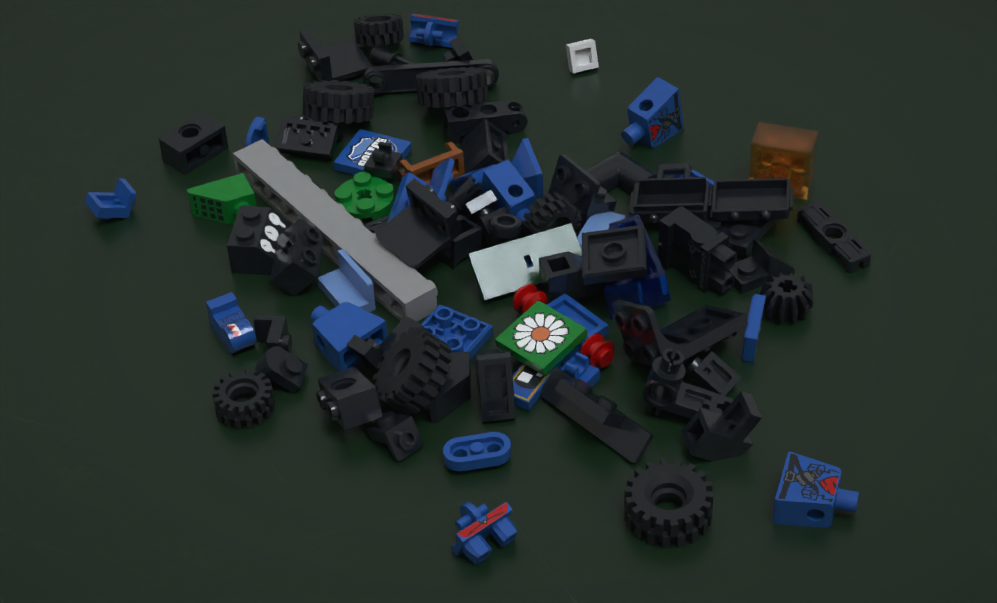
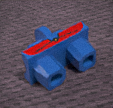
M420 14L410 15L411 32L409 42L452 48L450 41L458 37L459 20Z
M471 502L461 505V518L455 521L456 527L461 531L456 534V543L451 546L453 553L457 557L464 553L477 565L491 554L492 548L485 541V538L492 535L501 547L514 541L518 531L510 520V515L513 511L510 505L505 502L489 512L485 504L477 508Z

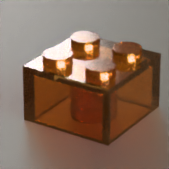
M759 122L751 143L749 179L788 178L790 179V186L794 190L793 198L807 200L814 179L818 131Z

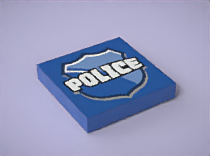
M360 129L334 161V170L351 175L364 172V164L374 149H379V142L390 143L392 145V152L402 153V159H405L412 150L411 142Z

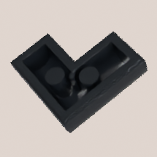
M621 150L586 169L589 174L600 182V186L605 188L607 192L619 186L630 195L634 190L636 179L656 178L657 176Z

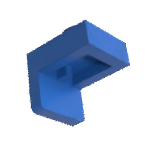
M118 178L114 193L87 192L85 204L97 218L103 220L129 218L132 206L136 201V192L124 178Z

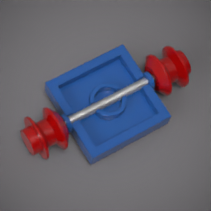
M527 284L515 292L513 308L515 311L522 312L523 314L538 300L546 304L547 295L543 291H537L535 285ZM566 293L547 304V306L587 328L588 336L561 360V365L575 356L577 352L589 357L590 365L598 369L604 368L612 362L614 358V344L611 341L604 342V337L609 334V325Z

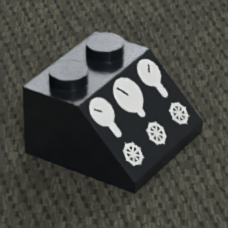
M240 206L227 243L231 273L271 275L277 237L293 224L270 207Z

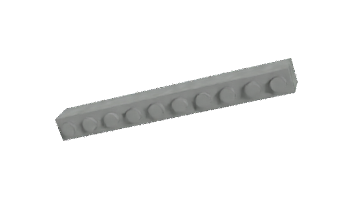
M261 139L233 153L236 175L244 173L252 190L290 223L294 224L297 220L301 219L323 233L322 252L338 266L337 251L344 249L372 280L374 298L398 320L402 321L407 316L418 322L436 309L438 291L435 284L431 280L424 278L417 269L408 266L381 244L376 238V233L369 231L358 218H354L349 214L342 204L335 202L324 189H320L315 185L308 175L301 173L293 162L287 161L275 147H271Z

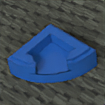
M257 116L253 120L247 133L245 147L261 139L266 143L269 142L265 118Z

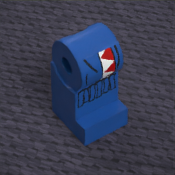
M232 292L206 302L210 326L230 353L233 354L243 348L256 345L257 341L252 325L239 308L237 299Z

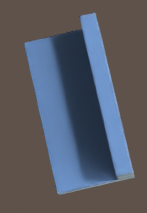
M344 249L338 250L339 269L318 277V287L335 307L343 302H350L368 312L376 310L372 280Z

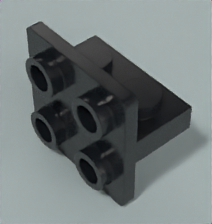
M566 154L559 155L548 194L552 197L554 193L565 196L579 211L582 219L579 221L581 227L580 229H575L579 235L592 214L613 212L617 200L610 196L605 188L600 186V182L570 157Z

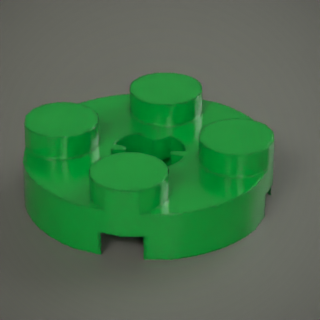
M367 172L355 174L353 179L344 182L334 192L335 202L342 204L349 214L354 218H358L362 223V218L372 217V221L387 216L390 214L394 204L393 185L381 178L371 177Z

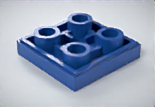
M440 304L421 324L428 332L448 344L452 352H470V360L493 335V325Z

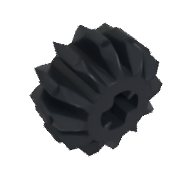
M779 272L777 277L768 276L767 281L762 284L760 289V295L766 296L763 312L768 314L769 320L778 318L780 323L784 320H789L794 324L797 318L801 320L806 319L808 312H811L814 304L812 284L805 282L804 276L794 277L793 272L790 275H783Z

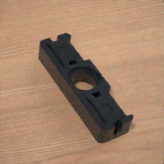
M815 201L798 208L797 223L802 222L813 233V239L830 256L834 254L847 267V273L857 272L860 266L863 269L870 266L871 251L821 202ZM827 235H837L841 238L831 239Z

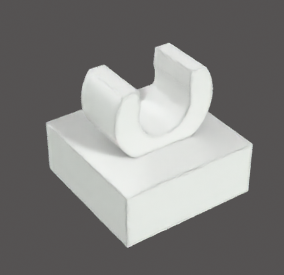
M593 39L566 44L570 72L577 73L599 67L596 44Z

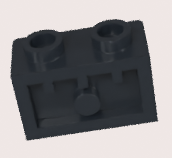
M294 116L293 118L283 117L275 148L279 153L332 160L337 141H342L343 134L338 124L332 121H311L302 116Z

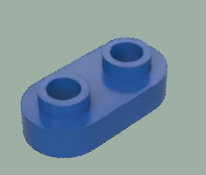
M500 432L456 437L447 441L443 447L444 463L449 469L454 471H468L499 466L506 463L511 457V441L505 434Z

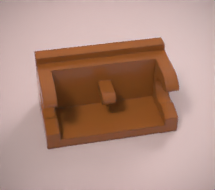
M453 142L445 143V147L449 152L411 166L407 160H400L398 163L403 169L398 171V177L402 180V177L410 172L430 184L434 169L448 158H451L455 161L452 169L454 173L453 179L465 174L463 151L458 149Z

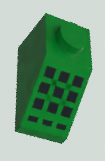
M244 173L187 189L192 216L233 224L235 223L240 206H256L255 194Z

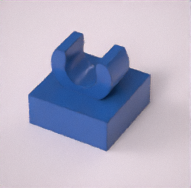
M579 352L561 368L574 379H581L591 386L600 379V369L590 365L589 357Z

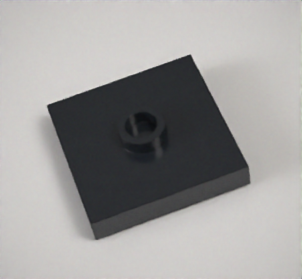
M644 225L582 233V278L584 285L648 277Z

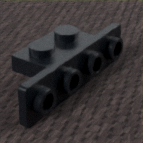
M554 368L541 390L540 396L632 463H638L653 439V434L616 409L618 405L605 396L595 394L593 392L594 388L590 384L578 378L574 379L560 368Z

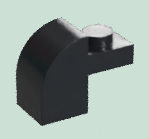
M740 391L722 414L700 408L681 432L692 456L710 461H718L737 457L753 445L749 433L760 422L762 416L752 394Z

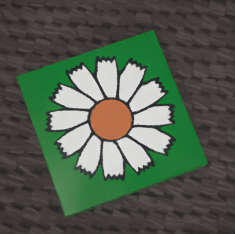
M538 300L495 339L496 347L504 352H510L512 357L545 376L588 335L587 328Z

